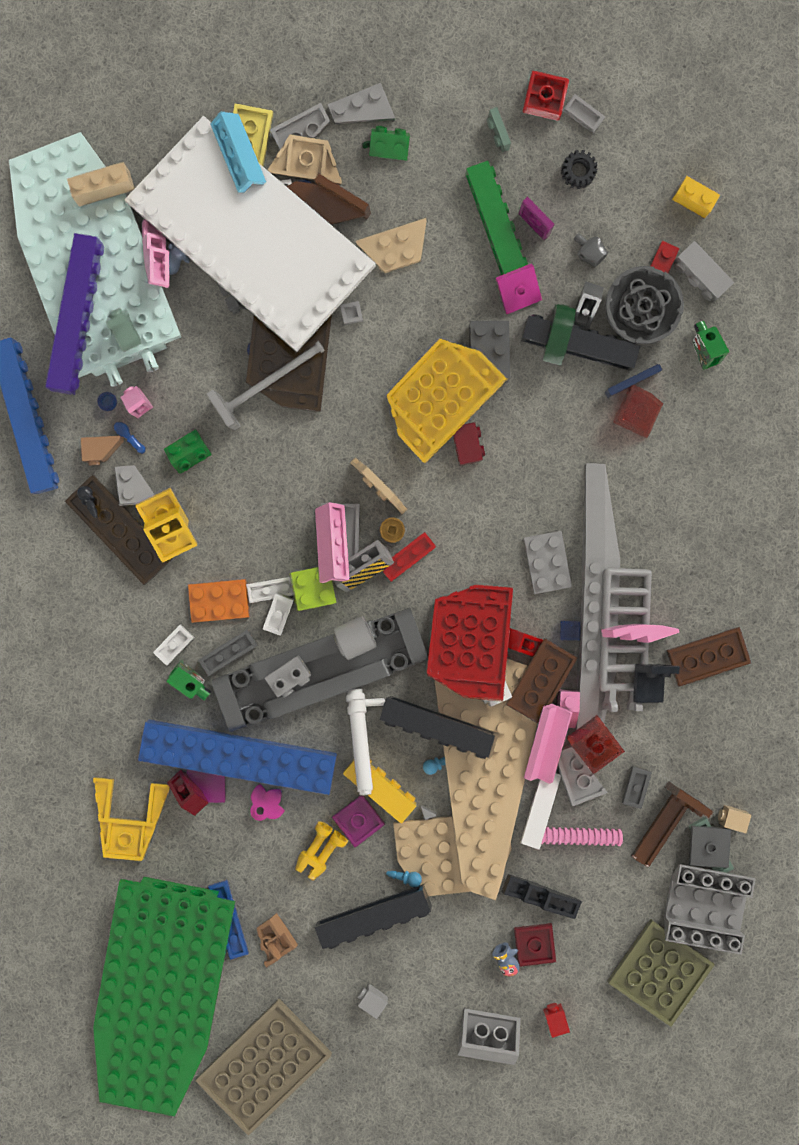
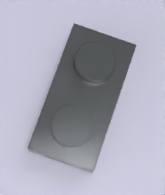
M634 766L631 767L622 799L624 805L642 809L652 774L651 771Z

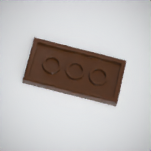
M740 627L666 650L671 665L680 666L679 674H674L678 687L751 664Z
M544 638L513 690L512 698H509L505 705L539 724L543 706L552 704L578 658Z

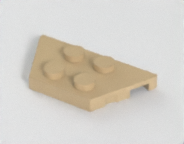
M289 135L268 168V171L275 175L315 181L317 174L320 173L336 184L342 183L335 159L331 153L330 144L327 140Z
M424 218L357 240L356 244L384 273L421 262L427 220Z
M357 458L350 462L364 476L362 478L363 482L369 488L374 486L378 490L376 494L381 500L385 501L387 499L401 514L407 510L398 497L366 465Z

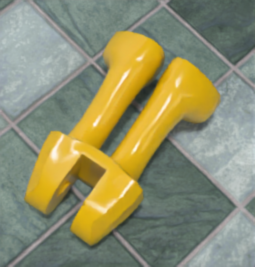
M320 821L315 826L317 832L315 839L307 851L302 850L295 867L296 871L302 873L308 864L311 865L313 868H311L308 878L312 881L327 869L325 863L337 846L345 847L348 843L347 838L343 834L334 830L324 849L317 857L315 854L333 830L331 826Z

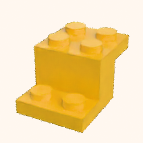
M171 487L135 505L145 522L143 530L162 563L197 546V542L188 527L189 520Z

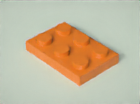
M246 579L188 585L192 623L250 617Z

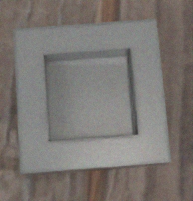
M359 301L340 305L344 325L363 322Z

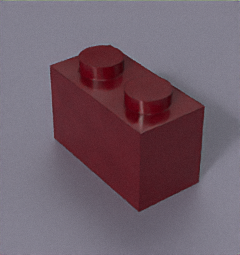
M475 422L464 424L453 435L459 466L481 462L485 456L484 446L479 443L481 430L479 426L476 427Z

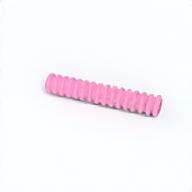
M546 827L541 844L546 842V844L552 843V845H555V843H558V845H561V843H564V845H567V843L573 845V843L585 845L587 843L597 846V844L603 846V844L609 846V844L621 846L623 834L621 829L615 831V829L609 830L608 828L605 830L602 828L599 830L597 828H593V830L591 828H587V830L585 828H581V830L575 828L573 830V828L567 829V827H564V829H561V827H558V829Z

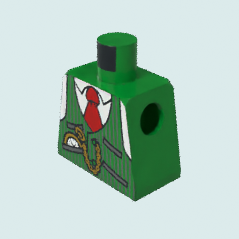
M705 321L696 323L694 329L697 335L692 343L702 369L705 370L720 364L729 353V349L716 326L707 328Z
M182 660L170 672L166 680L168 684L190 699L196 694L202 700H205L211 693L209 689L203 686L205 679Z

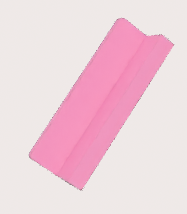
M329 502L315 509L320 583H326L331 580L345 582L350 580L345 506Z
M554 704L543 706L524 775L525 779L532 781L538 778L549 784L553 783L572 716L571 711Z

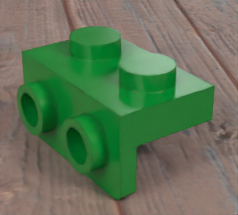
M376 126V129L371 128L369 156L407 161L410 134L406 133L405 129L395 128V131H389L384 126Z
M197 429L164 448L171 465L179 474L189 470L212 455Z

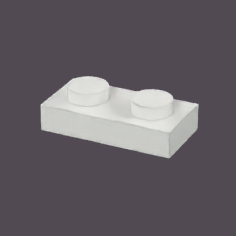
M279 593L275 594L263 630L281 636L294 601L293 598Z
M179 625L153 653L167 666L195 637L182 625Z

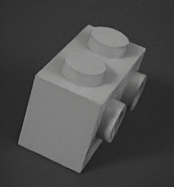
M298 655L266 676L265 680L277 697L281 695L286 697L293 692L292 688L299 684L301 687L310 681L308 677L311 676V672Z

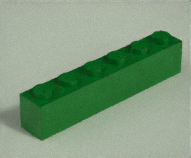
M485 161L466 168L465 175L500 274L504 275L528 265L526 257H522L520 251L522 250L519 238L516 239L514 234L516 231L515 225L512 220H509L507 215L509 214L507 203L502 201L501 196L503 193L501 186L496 184L494 167H490L489 161Z

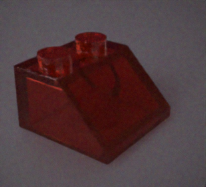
M632 385L628 388L613 423L648 438L663 403L652 393Z

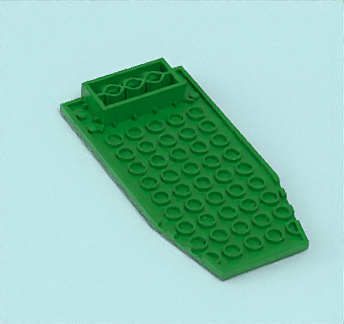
M143 877L141 882L125 879L119 881L93 1026L99 1102L175 1117L208 1048L236 901L218 898L219 891L149 877Z

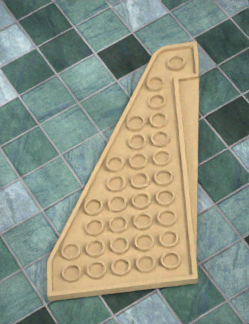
M507 659L505 682L512 694L527 665ZM434 680L439 713L499 733L493 755L490 758L486 757V759L477 758L474 756L475 753L470 751L467 753L460 752L453 745H443L461 880L470 892L496 900L503 879L524 786V775L532 750L537 723L505 705L508 699L491 707L488 703L484 704L482 699L464 698Z

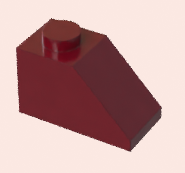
M183 770L178 771L167 782L179 806L190 814L197 815L209 803L202 790Z

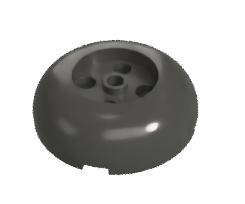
M652 266L634 267L623 272L611 285L606 297V316L612 329L624 340L643 345L656 343L669 336L678 326L684 309L683 295L677 282L667 272H662ZM644 292L650 293L651 298L644 297ZM627 299L633 300L632 306L626 302ZM656 309L658 316L653 317L651 310ZM634 317H639L641 322L639 324L635 323Z

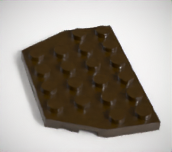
M332 314L297 352L254 315L246 384L251 387L255 386L315 346V343L319 341L325 350L321 353L320 351L261 390L260 393L283 408L321 412Z

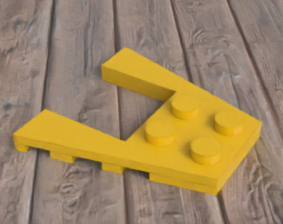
M93 778L99 813L98 821L101 828L100 836L103 857L143 861L168 796L169 785L151 783L147 820L141 821L110 818L114 779Z

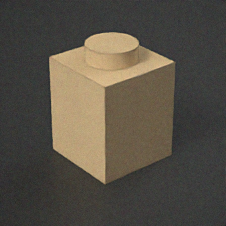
M724 805L718 814L719 824L725 828L747 833L751 814L747 811Z

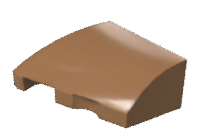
M277 913L257 927V933L261 939V950H265L268 960L264 961L266 968L298 946Z

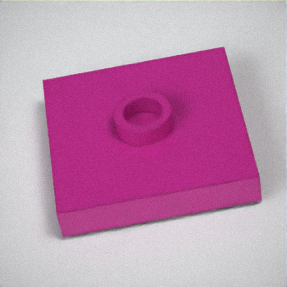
M532 263L496 277L506 314L542 300Z

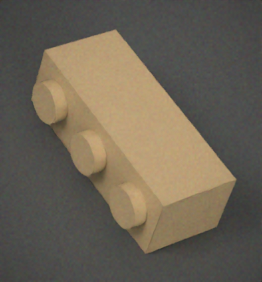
M124 162L67 179L72 198L79 207L135 189L130 171Z

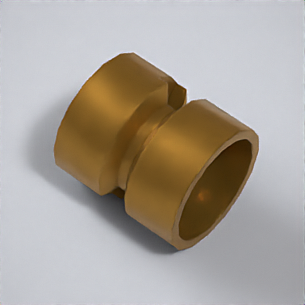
M388 518L382 522L380 534L386 542L396 543L404 536L405 527L399 519Z

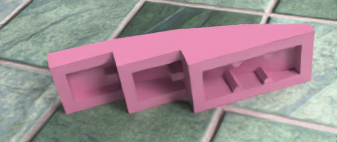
M144 219L142 222V244L148 283L168 288L169 251L166 250V237H163V234Z
M645 624L618 625L601 629L603 637H620V640L637 639V642L645 643L679 633L677 628Z

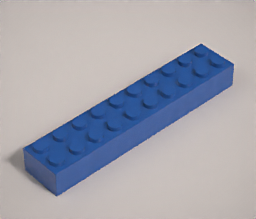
M148 720L144 725L138 761L329 795L337 753Z

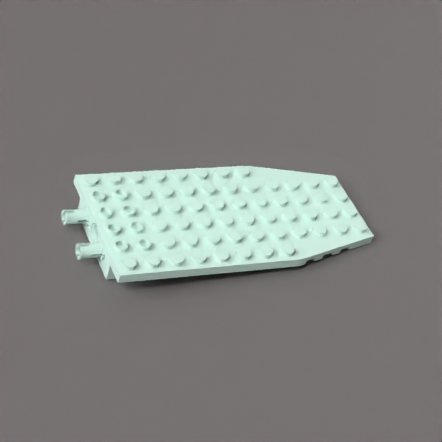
M81 132L10 159L9 165L17 237L54 334L56 333L74 233L97 236L104 245V254L100 257L99 262L101 271L96 279L97 292L93 295L92 300L94 309L89 316L90 330L86 333L85 338L87 346L82 354L83 368L81 371L79 370L78 378L90 373L95 376L107 373L110 385L112 387L118 386L116 382L120 385L123 381L117 368L139 359H143L147 372H153L152 368L155 371L158 370L159 367L153 354L167 349L166 343L181 338V334L163 288L148 283L143 256V238L133 210L124 200L127 197L126 194L123 193L80 207L72 198L67 181L68 178L105 167ZM120 308L121 311L127 309L142 344L125 352L122 351L111 329L106 324L109 312Z

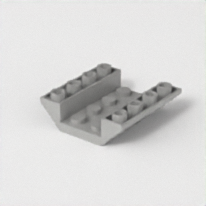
M679 864L671 876L665 907V940L742 955L745 935L740 929L746 897L752 898L756 879Z

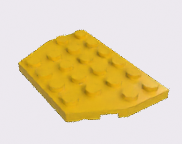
M439 339L387 394L392 416L396 422L398 436L423 463H426L505 383L507 378L482 352Z

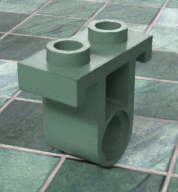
M120 308L109 312L106 324L111 329L123 352L142 344L127 309L121 311Z

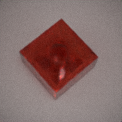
M598 715L566 737L593 774L625 752Z

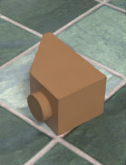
M121 436L81 438L82 461L88 463L89 466H99L100 462H106L124 442V438Z

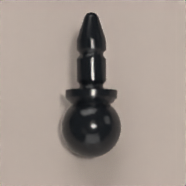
M81 486L77 490V496L82 500L81 503L87 506L89 513L94 518H97V509L93 503L95 501L93 491L88 486Z

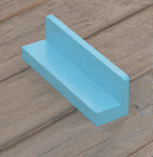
M220 112L210 125L237 191L244 193L252 184L264 185L266 179L240 116L235 113Z

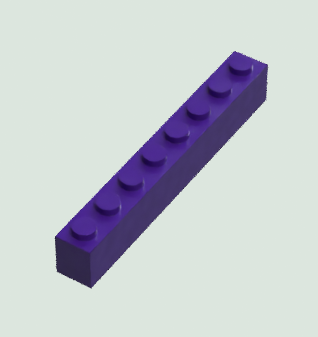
M74 233L45 386L52 392L75 395L76 390L79 388V370L81 371L83 368L82 354L87 346L85 338L86 333L90 330L89 316L94 309L92 300L93 295L97 292V275L101 271L99 262L100 257L104 254V245L97 236Z

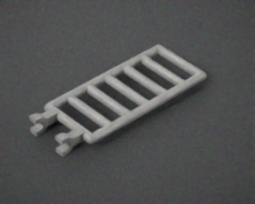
M629 568L604 569L602 629L614 627L609 626L610 614L642 615V624L650 625L651 570ZM611 576L644 577L643 588L611 587ZM611 595L643 596V607L610 606ZM601 631L599 689L605 692L602 710L618 712L616 691H630L627 709L643 711L642 703L633 702L634 684H607L608 672H635V664H608V653H641L640 664H648L649 643L641 642V645H609V637H603Z

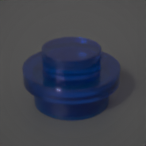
M103 392L99 395L97 403L102 410L112 411L117 406V398L111 392Z

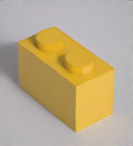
M686 176L672 200L699 216L706 218L712 211L720 194Z

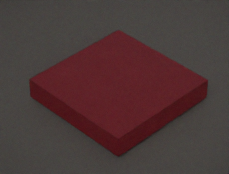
M552 923L514 927L516 949L518 950L517 960L520 967L556 962Z

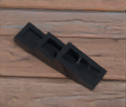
M510 874L507 875L501 891L504 895L521 899L524 903L535 905L542 910L576 919L582 903L577 898Z

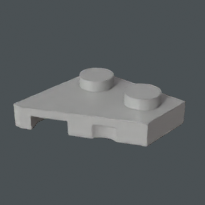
M135 465L114 468L119 506L136 505L155 495Z

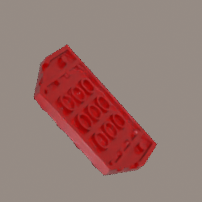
M472 585L468 589L460 592L456 591L449 596L435 599L427 675L464 698L492 701L504 700L513 588Z

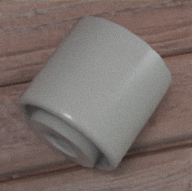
M363 615L334 628L335 642L341 654L348 660L377 647L374 636Z

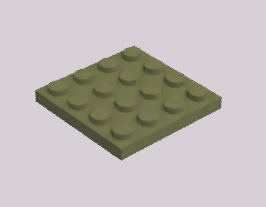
M650 919L607 981L611 986L672 1027L715 964L689 945L666 941L664 927Z

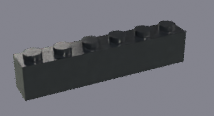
M536 314L528 316L521 342L545 348L552 319L551 321L544 320L542 316ZM573 325L566 354L631 371L635 368L640 345L626 340H618L614 335H600L596 330H581L579 326Z
M393 696L386 697L380 720L385 721L384 724L387 726H399L403 728L402 731L411 734L413 732L419 733L421 738L427 740L433 738L439 740L438 743L441 745L456 746V750L460 752L475 753L474 756L480 759L490 758L493 755L499 735L497 732Z
M422 884L418 887H413L319 920L314 928L322 949L328 947L333 949L339 946V943L345 941L350 943L363 935L365 937L371 936L377 930L382 929L384 931L392 928L394 924H405L415 917L423 918L431 912L432 904L425 886Z

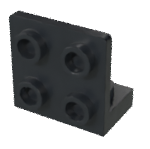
M635 664L633 702L663 703L665 677H671V674H679L680 666Z

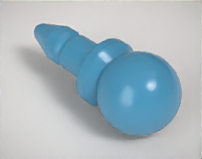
M437 757L434 760H426L423 764L424 772L432 775L437 770H441V765H446L445 757L439 760Z
M396 871L386 872L387 876L401 880L405 885L408 883L411 887H418L422 882V877L418 872L409 873L406 871L405 874Z

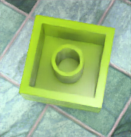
M319 567L289 573L296 611L336 603L332 580L320 583Z

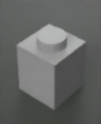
M370 984L366 989L363 987L357 996L359 998L358 1007L376 1019L388 1004V996Z

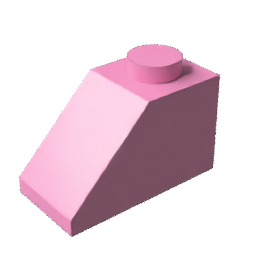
M137 386L129 387L123 392L124 395L120 397L127 411L136 418L141 417L153 408Z
M560 689L557 693V706L572 712L568 728H576L580 710V692L577 690Z

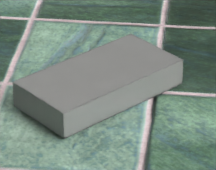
M576 94L573 95L563 109L564 113L592 134H594L605 119L603 114Z

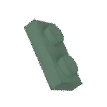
M495 107L489 111L487 124L490 130H494V141L497 148L500 147L501 151L504 152L510 149L511 141L498 108Z

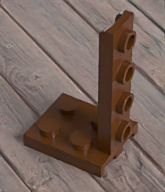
M670 781L665 786L671 792L669 799L631 855L632 858L646 867H650L688 808L700 817L705 815L710 818L713 813L703 803Z

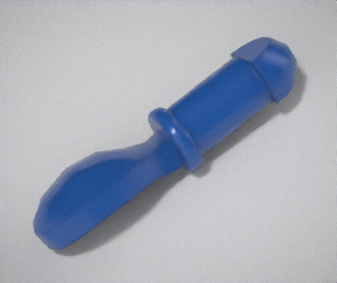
M123 422L114 424V430L119 436L125 437L127 442L138 453H145V446L134 435H130L126 424Z

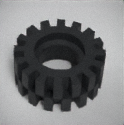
M575 150L574 154L571 152L565 158L561 174H563L562 179L566 180V185L570 184L571 188L575 186L577 189H580L592 183L597 173V162H594V156L590 157V152L584 154L585 150H582L581 153H579V150ZM577 163L583 164L586 168V174L583 176L574 175L572 166Z

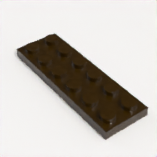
M95 475L90 476L81 486H88L92 489L95 498L93 503L97 509L98 517L94 518L89 513L87 506L81 503L82 500L78 498L77 490L65 502L143 585H146L173 558L162 563L144 532V527L124 506H119V501Z

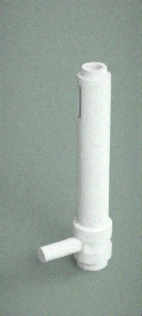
M352 689L347 691L346 702L349 704L347 713L350 715L357 792L360 795H370L373 785L365 713L367 712L366 707L384 706L385 699H365L362 689Z

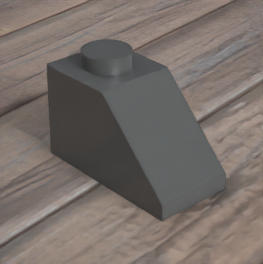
M585 281L575 308L573 325L588 331L601 302L604 287Z

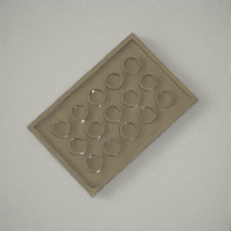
M278 998L201 1072L195 1081L249 1136L331 1057L332 1052Z

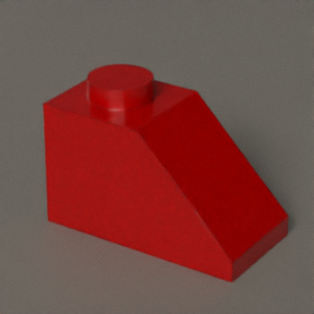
M510 628L508 648L534 656L543 639Z

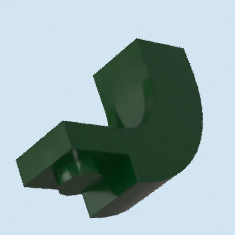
M564 304L555 305L542 361L562 365L571 336L576 309Z

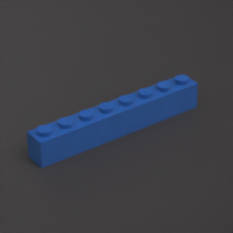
M10 337L0 340V386L30 493L39 494L57 489L59 477L53 471L54 459L52 454L48 453L47 446H49V441L42 432L44 424L42 418L37 414L38 402L31 393L33 384L26 375L28 367L26 362L22 361V346L20 342Z

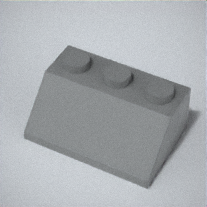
M464 1008L458 1056L515 1065L519 1057L521 1018Z

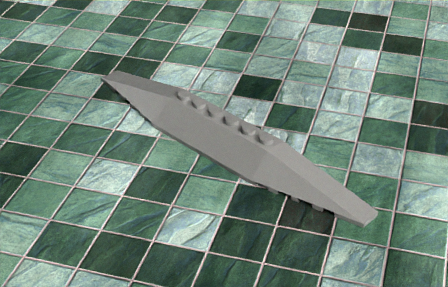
M586 463L581 571L582 598L577 671V691L580 692V710L575 728L574 747L588 768H593L607 712V710H602L605 692L599 689L604 569L620 568V554L605 464ZM611 576V587H619L620 576ZM611 595L610 606L619 607V595ZM610 614L609 626H618V614ZM617 637L609 638V645H617ZM608 653V664H616L617 653ZM616 672L607 673V684L614 683Z

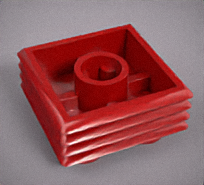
M532 71L523 113L559 121L562 115L569 79ZM544 93L548 94V98L543 97Z

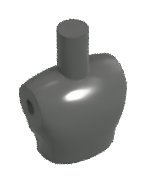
M579 233L574 237V240L582 246L578 251L579 258L594 268L609 253L602 241L596 236L588 241Z

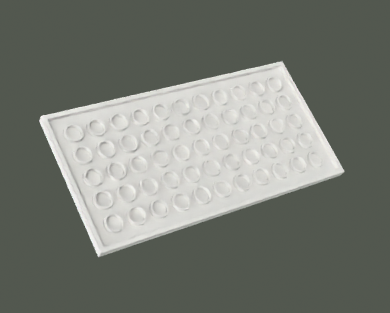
M203 116L124 200L297 352L374 269L376 264L262 165L260 167L266 183L264 185L252 184L244 193H239L210 125L211 122Z

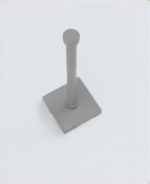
M319 341L315 343V346L231 402H225L222 396L214 390L207 393V396L226 425L233 430L240 428L241 425L232 413L234 412L233 409L320 351L321 353L325 350Z

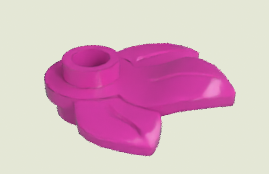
M261 784L257 785L251 794V801L253 803L250 809L251 816L258 821L266 818H279L285 811L278 805L282 797L281 790L272 789L266 792ZM258 807L263 808V814H257L256 810Z

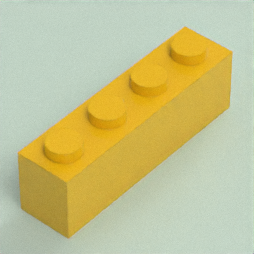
M353 759L344 769L343 775L357 786ZM370 759L373 790H371V794L368 796L402 824L415 809L416 798L408 791L404 793L397 781L394 779L390 781L385 777L386 772L380 767L375 768L371 765L372 761Z

